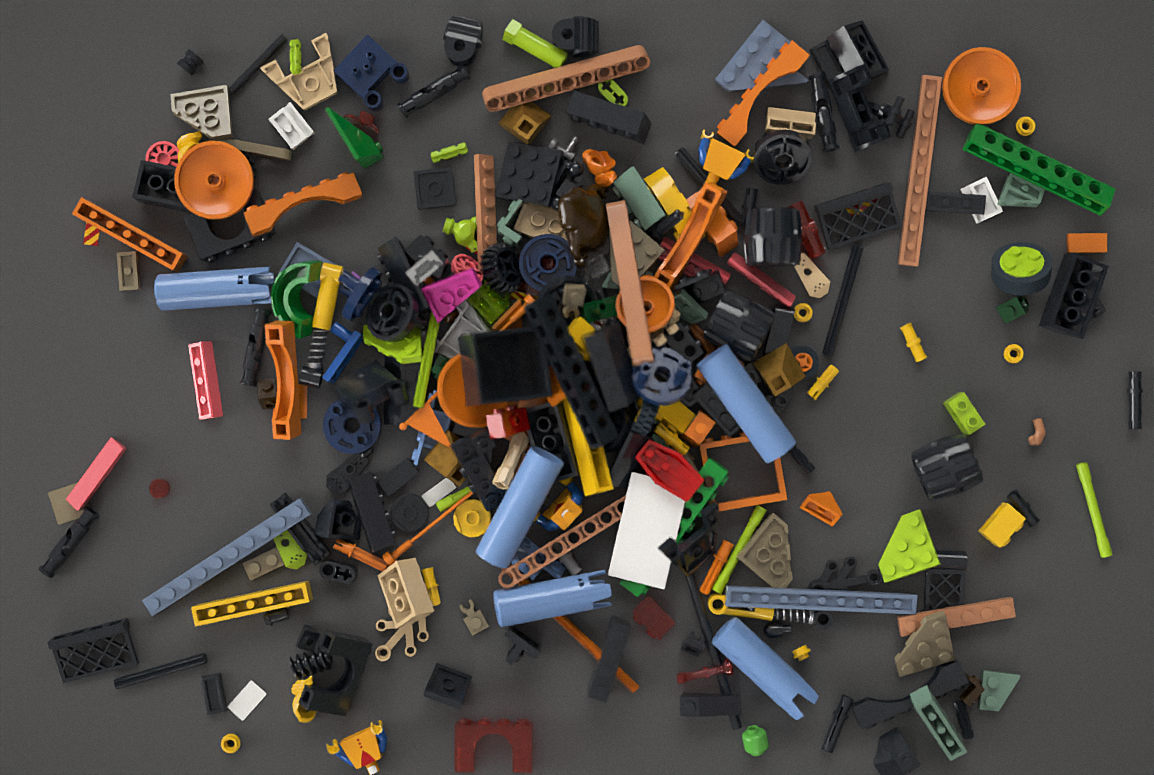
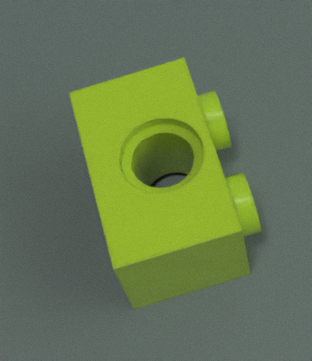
M958 392L943 402V405L964 435H970L986 425L964 392Z

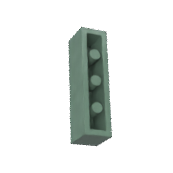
M926 685L911 693L910 697L916 711L949 760L952 761L967 753L961 736L928 686Z

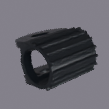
M452 15L449 19L443 40H445V52L453 65L460 67V64H463L466 67L474 62L478 48L481 49L483 21ZM460 46L465 47L463 51H456Z
M584 16L561 19L554 25L552 30L553 45L568 53V56L575 58L589 57L599 53V21ZM565 35L572 36L571 39H564L563 37Z

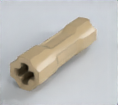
M523 432L513 435L505 459L493 479V484L500 489L509 488L518 462L528 446L530 439Z

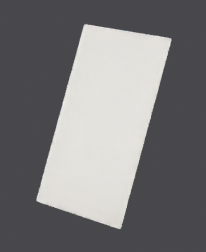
M631 473L608 575L664 589L671 561L657 547L669 537L676 541L685 501L656 485L650 476Z

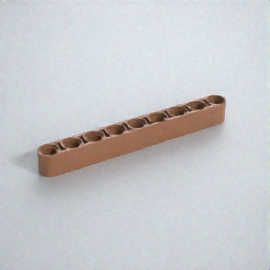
M636 45L489 86L483 90L482 97L487 110L492 112L639 72L647 69L651 61L645 48L641 45Z
M621 200L607 203L606 209L634 366H639L644 362L654 363L626 201Z
M626 495L502 571L498 576L499 584L504 588L516 585L620 520L622 513L618 511L617 506L620 502L625 503ZM604 512L608 513L611 517L608 523H604L601 520V515ZM586 523H592L594 525V531L592 533H587L585 531ZM570 533H575L578 536V541L575 544L570 543L568 540ZM554 543H559L562 547L559 554H555L552 551ZM537 553L544 554L545 562L543 564H538L535 561ZM521 563H525L529 567V571L525 575L521 574L518 570ZM506 573L512 576V582L509 585H505L502 582V576Z

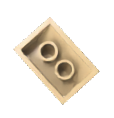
M416 558L396 561L378 575L396 629L424 619L434 612L433 604L429 598Z

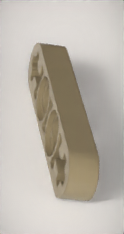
M229 138L218 140L228 143L238 150L245 151L246 154L291 161L292 151L288 149Z

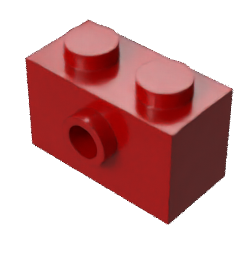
M517 405L507 406L506 410L505 408L493 410L494 414L486 416L491 439L530 430L526 407L518 408Z

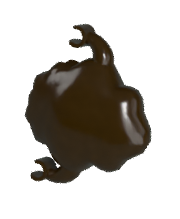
M597 184L590 185L586 190H583L581 187H575L559 199V223L565 232L576 266H586L584 259L589 258L587 254H580V248L585 249L588 245L595 248L606 240L610 226L607 209L604 207L602 199L607 198L604 195V192H609L607 187H601Z

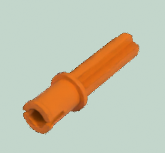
M337 539L336 542L343 546L341 547L337 544L333 546V549L348 555V558L351 556L382 572L388 567L384 559L357 547L355 543L352 545L342 539Z
M723 539L717 554H714L715 559L700 587V592L706 595L710 593L724 563L728 562L727 558L734 547V544Z

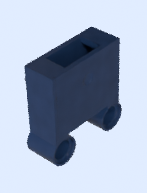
M368 34L333 70L343 82L364 100V103L371 111H379L383 107L382 97L374 90L389 74H391L395 82L400 84L405 83L409 79L407 67L391 57ZM399 69H403V76L396 77V71ZM372 97L378 98V102L375 105H370L369 100Z

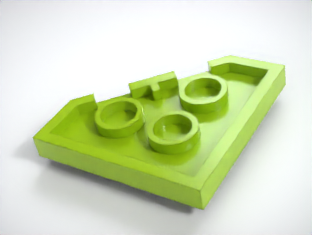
M363 325L364 343L368 346L373 345L377 347L379 352L397 358V361L401 364L422 362V330L413 327L411 332L403 339L396 342H386L373 336L368 326Z
M919 509L901 516L878 564L884 583H889L941 565L922 510Z

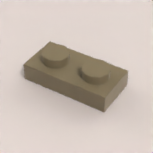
M118 252L119 291L141 290L138 252Z
M277 547L242 563L250 581L284 565Z

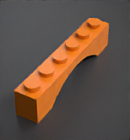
M795 42L785 43L778 51L781 53L777 59L772 58L766 66L768 68L766 73L758 75L754 80L756 85L752 90L748 88L741 96L743 101L739 105L736 103L729 111L730 117L727 120L723 118L718 124L717 128L719 130L717 134L734 148L747 133L749 112L759 93L776 79L796 73L810 55Z
M348 172L341 173L334 180H330V178L319 182L320 185L314 187L312 185L305 186L301 189L302 191L295 194L294 192L286 193L283 195V198L278 200L276 198L265 201V205L259 207L257 205L248 207L247 211L244 212V217L252 237L271 231L283 214L301 203L327 200L346 204L361 198L362 192L354 172L350 174Z
M712 182L704 184L695 201L686 226L654 276L663 281L670 288L671 292H673L674 286L677 285L728 191Z
M274 321L265 324L266 344L272 354L277 375V398L272 418L273 439L291 440L302 434L294 321Z

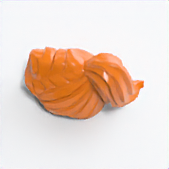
M588 149L582 153L583 162L588 171L595 175L597 185L608 187L614 183V180L617 179V174L612 169L616 161L609 156L607 151Z

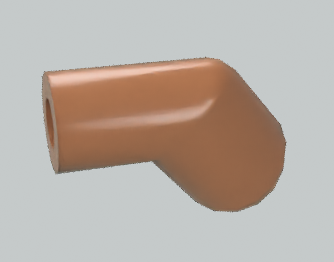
M1042 418L1032 420L1035 433L1028 438L1031 446L1042 444L1046 435Z

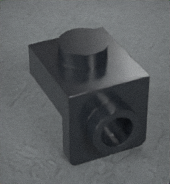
M304 624L296 647L313 652L320 633L313 627Z

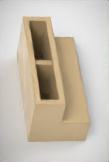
M768 107L764 133H771L777 130H792L800 133L805 138L811 139L815 135L816 113Z

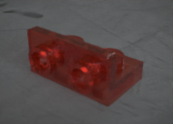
M649 595L632 610L634 614L632 618L640 626L644 624L648 628L646 632L653 639L657 637L658 640H661L662 636L676 623Z

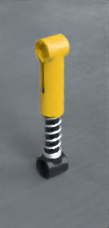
M325 262L322 265L320 273L321 282L312 327H315V330H313L314 336L312 337L313 343H311L312 348L309 350L311 352L308 357L309 362L301 371L300 385L320 388L323 379L321 358H323L322 352L325 351L323 346L326 344L324 342L325 338H327L326 332L331 330L338 289L341 284L338 279L340 275H343V266Z
M719 593L710 595L707 600L708 608L716 615L724 614L772 621L773 617L777 620L778 618L783 620L789 619L790 622L792 620H796V622L803 621V623L807 622L811 626H817L820 629H827L833 623L832 614L825 610L729 607L725 605V595ZM714 600H722V606L720 608H713ZM820 614H826L827 618L823 623L818 622Z

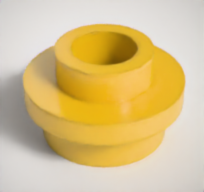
M1022 117L1016 122V131L1022 136H1028L1034 132L1035 122L1030 117ZM1022 124H1026L1028 126L1027 130H1024L1022 128Z
M801 303L794 308V318L797 321L807 322L811 319L813 311L808 304ZM801 309L806 311L805 316L799 314Z
M1011 344L1004 350V358L1009 363H1018L1023 358V349L1019 345ZM1012 350L1016 352L1015 357H1011L1010 352Z
M804 645L792 651L794 654L793 659L798 658L799 661L809 657L810 648L808 649Z
M227 734L221 740V747L226 753H235L240 748V738L235 734ZM228 741H234V746H230Z

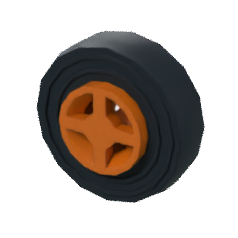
M805 345L796 346L791 349L806 376L803 379L812 377L819 368L817 353L811 347Z

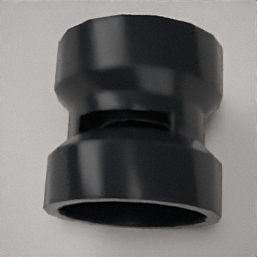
M188 49L185 57L180 59L177 64L193 76L196 72V67L201 66L204 61Z

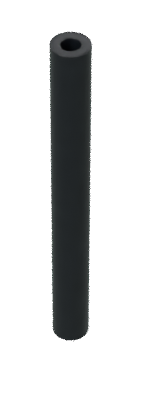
M281 34L229 89L235 94L278 50L287 38Z

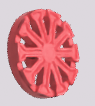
M167 141L156 142L148 149L146 161L177 167L178 163L172 160L178 159L179 149ZM155 148H156L157 151H158L157 154L154 153V151H153Z
M458 254L451 261L450 265L453 273L457 274L474 267L480 282L484 279L482 278L483 273L476 269V267L478 268V261L475 258L466 254Z

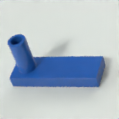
M338 322L333 324L330 331L344 340L346 344L322 377L332 384L336 382L364 341L363 334L356 330L351 332Z

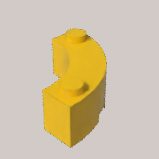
M662 167L644 178V181L666 217L677 209L684 212V219L673 227L675 231L673 236L677 241L692 211L682 192H679L671 176Z

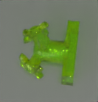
M485 280L484 284L471 294L467 300L492 324L510 305L508 299L511 294H507L504 299L501 298L500 294H495L494 290L490 291V285H486Z

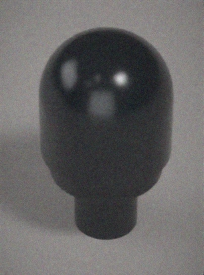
M771 622L764 627V633L769 638H778L783 636V633H791V625Z

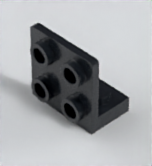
M712 269L700 271L695 274L696 277L692 276L678 281L679 285L674 286L675 290L684 288L697 303L727 291L719 270L712 271Z

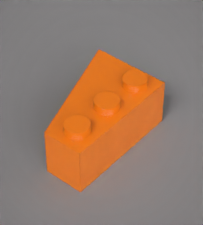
M701 190L686 199L691 211ZM722 206L719 207L705 232L708 236V241L710 243L713 242L716 246L717 254L720 258L739 245L738 227L733 220L729 221L727 219V213Z

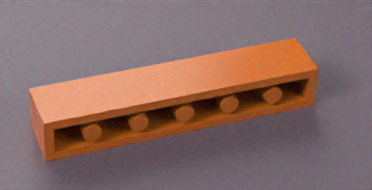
M82 197L72 213L74 216L173 271L180 272L188 258V255Z

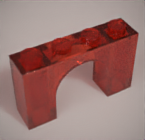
M468 718L456 721L454 772H474L476 743L483 736L494 733L504 736L512 746L513 773H532L533 722H529L528 719H518L517 722H510L509 719H498V722H490V719H479V722Z

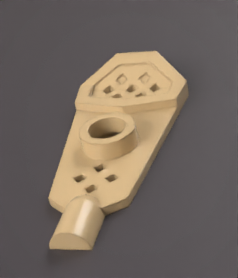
M801 253L800 265H796L794 268L809 296L821 298L828 293L830 281L805 253ZM807 268L811 270L809 276L804 274V270Z

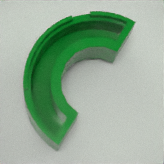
M308 260L290 265L279 273L272 287L271 304L274 315L278 316L280 321H294L295 337L299 339L312 335L314 316L308 314L303 308L300 301V292L305 283L320 280L322 261Z

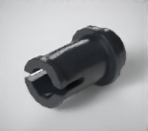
M283 607L273 612L266 611V614H263L264 622L266 625L273 626V623L289 619L287 608Z

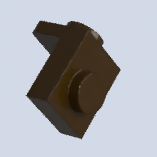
M277 378L258 380V401L262 409H274L277 398Z
M966 673L967 680L972 684L959 698L966 705L970 706L980 699V694L985 689L981 686L983 682L975 675L971 677Z

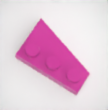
M473 267L425 285L421 290L439 323L461 302L480 288L482 284Z

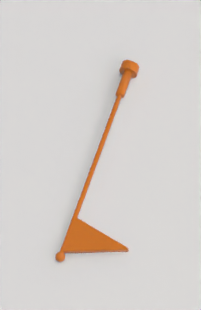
M529 294L523 299L525 303L509 318L510 321L500 330H506L526 313L523 306L534 301ZM436 391L424 403V407L419 408L405 423H401L399 428L406 430L407 425L450 448V442L430 406V403L437 397Z
M528 444V446H527L525 452H528V450L530 449V445H529V444ZM525 452L522 454L514 471V477L526 456ZM470 491L414 538L408 539L392 553L387 551L383 554L382 557L389 566L395 563L400 555L413 546V542L473 495Z

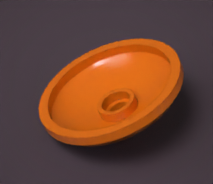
M646 276L640 277L644 306L650 308L646 312L649 333L663 328L669 322L674 312L675 302L670 288L663 281ZM620 290L616 299V312L622 324L627 328Z

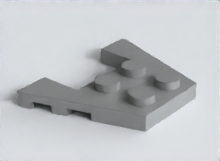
M468 298L456 307L461 313L442 340H436L434 353H440L451 359L460 353L458 337L471 333L490 331ZM424 330L422 332L423 348L425 345L427 330Z

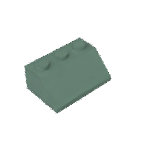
M634 166L614 181V188L612 190L618 198L621 197L626 201L628 214H633L635 217L633 222L637 227L645 232L664 219V211Z

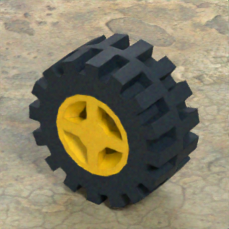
M643 400L631 430L646 436L655 420L659 406Z

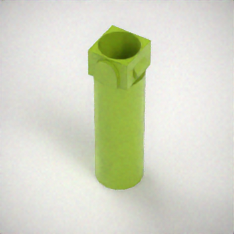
M513 19L504 31L502 40L511 45L515 44L554 68L563 66L568 56V53L523 28L522 24Z

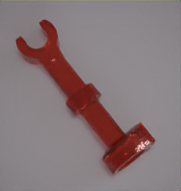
M724 659V663L721 666L712 668L707 666L698 671L678 673L676 678L678 684L697 678H710L711 675L725 673L727 676L734 675L732 662L729 659Z

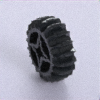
M498 243L490 245L483 251V255L480 256L482 261L479 264L482 266L480 270L483 273L482 278H485L486 285H490V291L494 290L495 294H512L524 282L519 267V253H515V249L510 248L509 244Z

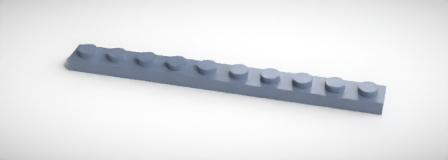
M302 497L143 599L144 605L151 616L156 615L312 513Z
M726 586L725 605L729 607L916 614L917 595L910 593Z

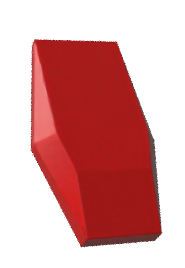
M648 440L635 457L656 485L685 502L689 501L704 482V479L680 453L654 441Z

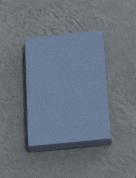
M296 242L279 273L290 265L308 260L322 261V265L324 262L334 263ZM321 281L305 283L302 289L318 297Z

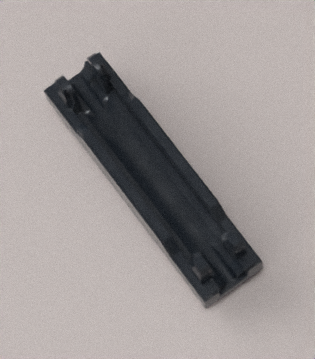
M285 492L270 503V506L277 513L293 503V501ZM306 518L287 529L315 566L332 554L321 538L315 535V530Z

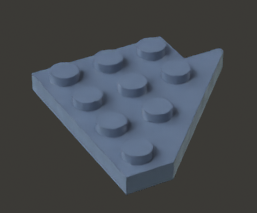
M762 20L716 77L715 81L728 92L746 91L748 88L752 90L756 85L754 80L760 73L763 75L768 70L767 64L772 58L777 59L781 54L778 51L785 43L789 44L790 41ZM797 71L796 73L776 79L765 88L806 84L808 79Z

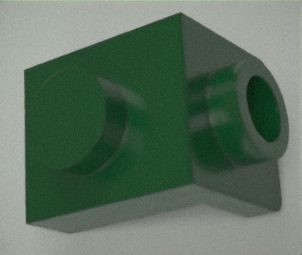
M1016 295L1014 298L998 305L996 309L1004 323L1007 324L1029 311V303L1025 297Z
M438 355L431 367L432 376L436 379L439 378L441 370L449 361V359L442 355Z

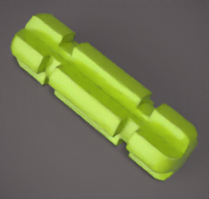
M298 39L290 41V71L294 75L300 74L302 71L300 66L301 43Z
M463 142L456 147L453 145L440 149V152L438 150L431 152V158L433 163H437L441 159L447 160L457 157L458 154H467L468 148L466 143Z

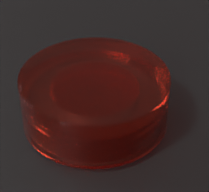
M156 479L149 486V492L154 498H163L170 491L169 483L164 479Z

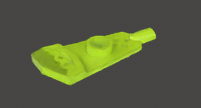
M288 530L281 533L282 536L278 535L273 540L285 567L297 570L305 565L307 554L300 548ZM283 539H287L289 541L288 546L282 545Z

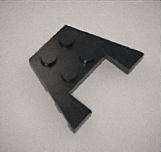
M712 502L701 511L704 526L696 530L686 541L681 542L677 547L676 541L669 537L657 547L687 577L716 554L717 534L714 531L715 526L718 525L716 512L719 511V506L715 502Z

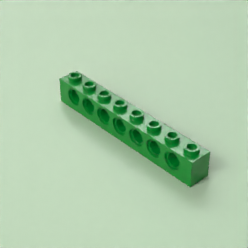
M977 123L968 133L962 149L1099 216L1110 207L1116 190L985 125Z
M711 457L706 461L698 474L703 479L707 476L712 477L715 482L714 486L709 487L703 482L696 490V492H700L703 495V501L696 502L692 495L689 501L684 503V508H689L692 511V516L689 518L684 517L683 514L681 516L679 525L681 531L677 533L676 537L677 547L685 540L682 538L686 531L690 533L695 526L693 521L696 516L701 517V511L706 508L704 505L707 501L712 502L718 492L715 490L719 484L723 486L729 478L727 475L729 470ZM622 579L619 583L637 597L641 593L645 595L651 587Z

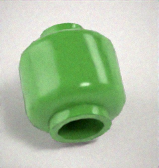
M757 725L749 726L743 732L742 740L745 751L752 756L763 755L769 747L767 732Z

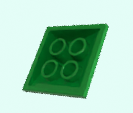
M329 107L325 109L354 158L364 169L384 158L381 154L384 150L378 141L374 142L371 137Z

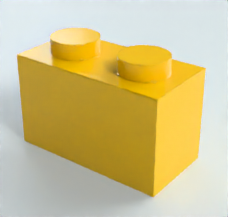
M1002 502L978 532L994 546L1001 548L1010 542V536L1014 532L1019 531L1023 527L1024 523L1022 522L1026 518L1010 504Z

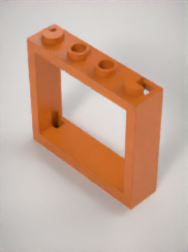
M744 432L740 433V437L733 438L732 435L730 437L724 435L721 436V440L714 441L713 438L704 439L698 446L702 467L708 460L706 449L749 442L750 440ZM780 457L774 460L779 492L716 502L719 506V511L787 500ZM710 476L705 477V479H704L705 484H706L707 486L711 487V486H712L711 477H710Z

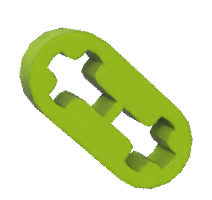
M612 79L598 83V91L607 101L615 103L616 98L613 96L615 94L618 98L623 97L622 106H627L628 97L626 93ZM602 83H610V89L612 93H610L607 89L602 90Z

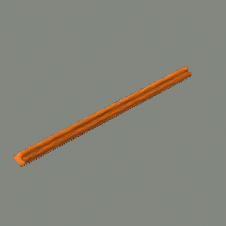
M525 578L517 584L520 586L531 583ZM566 615L553 618L559 622L558 624L561 623L562 627L566 628L569 634L572 633L571 635L577 638L576 641H580L582 643L581 646H585L584 649L587 648L588 652L592 653L595 659L598 658L597 660H600L602 650L582 630L578 629ZM618 667L616 679H620L619 682L621 684L624 683L625 687L627 686L628 690L634 693L639 688V685Z

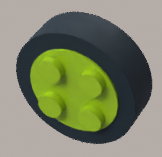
M1029 242L1010 243L998 249L993 255L991 265L992 281L999 289L1013 295L1034 294L1043 290L1051 280V255L1039 245Z

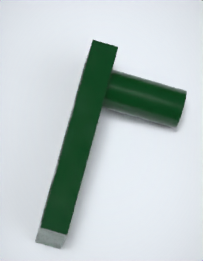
M618 295L580 306L583 319L587 323H592L618 316L616 312V299Z

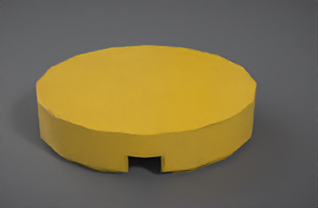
M477 499L465 500L456 508L453 516L456 529L467 537H478L484 534L492 521L491 511L487 512L480 500Z

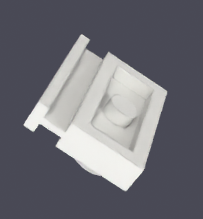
M291 102L269 118V121L292 150L305 142L308 137L315 134Z
M987 177L960 189L962 194L986 195L984 215L972 214L976 224L1003 212L1001 206L997 205L998 200Z

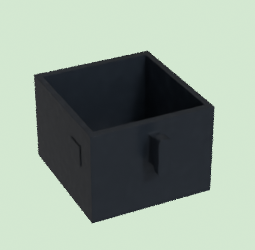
M533 327L471 333L458 337L466 407L552 396L549 365L551 364Z

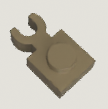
M565 284L562 300L565 306L563 309L565 318H568L570 311H574L575 318H578L579 310L577 306H583L586 291L584 285Z
M469 599L471 607L466 609L463 604H460V610L467 614L463 620L473 636L490 625L481 609L475 611V603L472 599Z

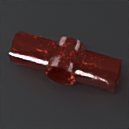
M803 201L788 206L787 208H796L800 211L802 243L810 260L825 254V248L818 236L817 225L810 218Z

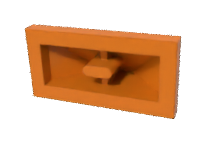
M518 299L492 326L495 331H499L510 321L509 318L522 306L521 301ZM522 317L515 324L512 323L506 330L522 328Z
M830 491L809 494L800 505L802 510L832 527L843 514Z

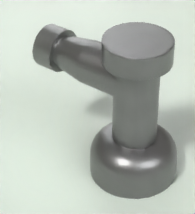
M573 136L571 142L564 149L559 146V141L553 138L548 148L562 150L564 152L563 157L571 163L576 154L573 150L576 144H578L579 139Z

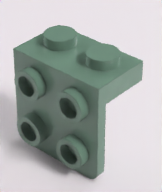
M520 198L517 202L514 200L508 208L509 214L506 218L503 216L497 224L498 233L503 237V242L509 244L512 248L514 245L519 247L522 243V237L509 229L522 209L523 200Z

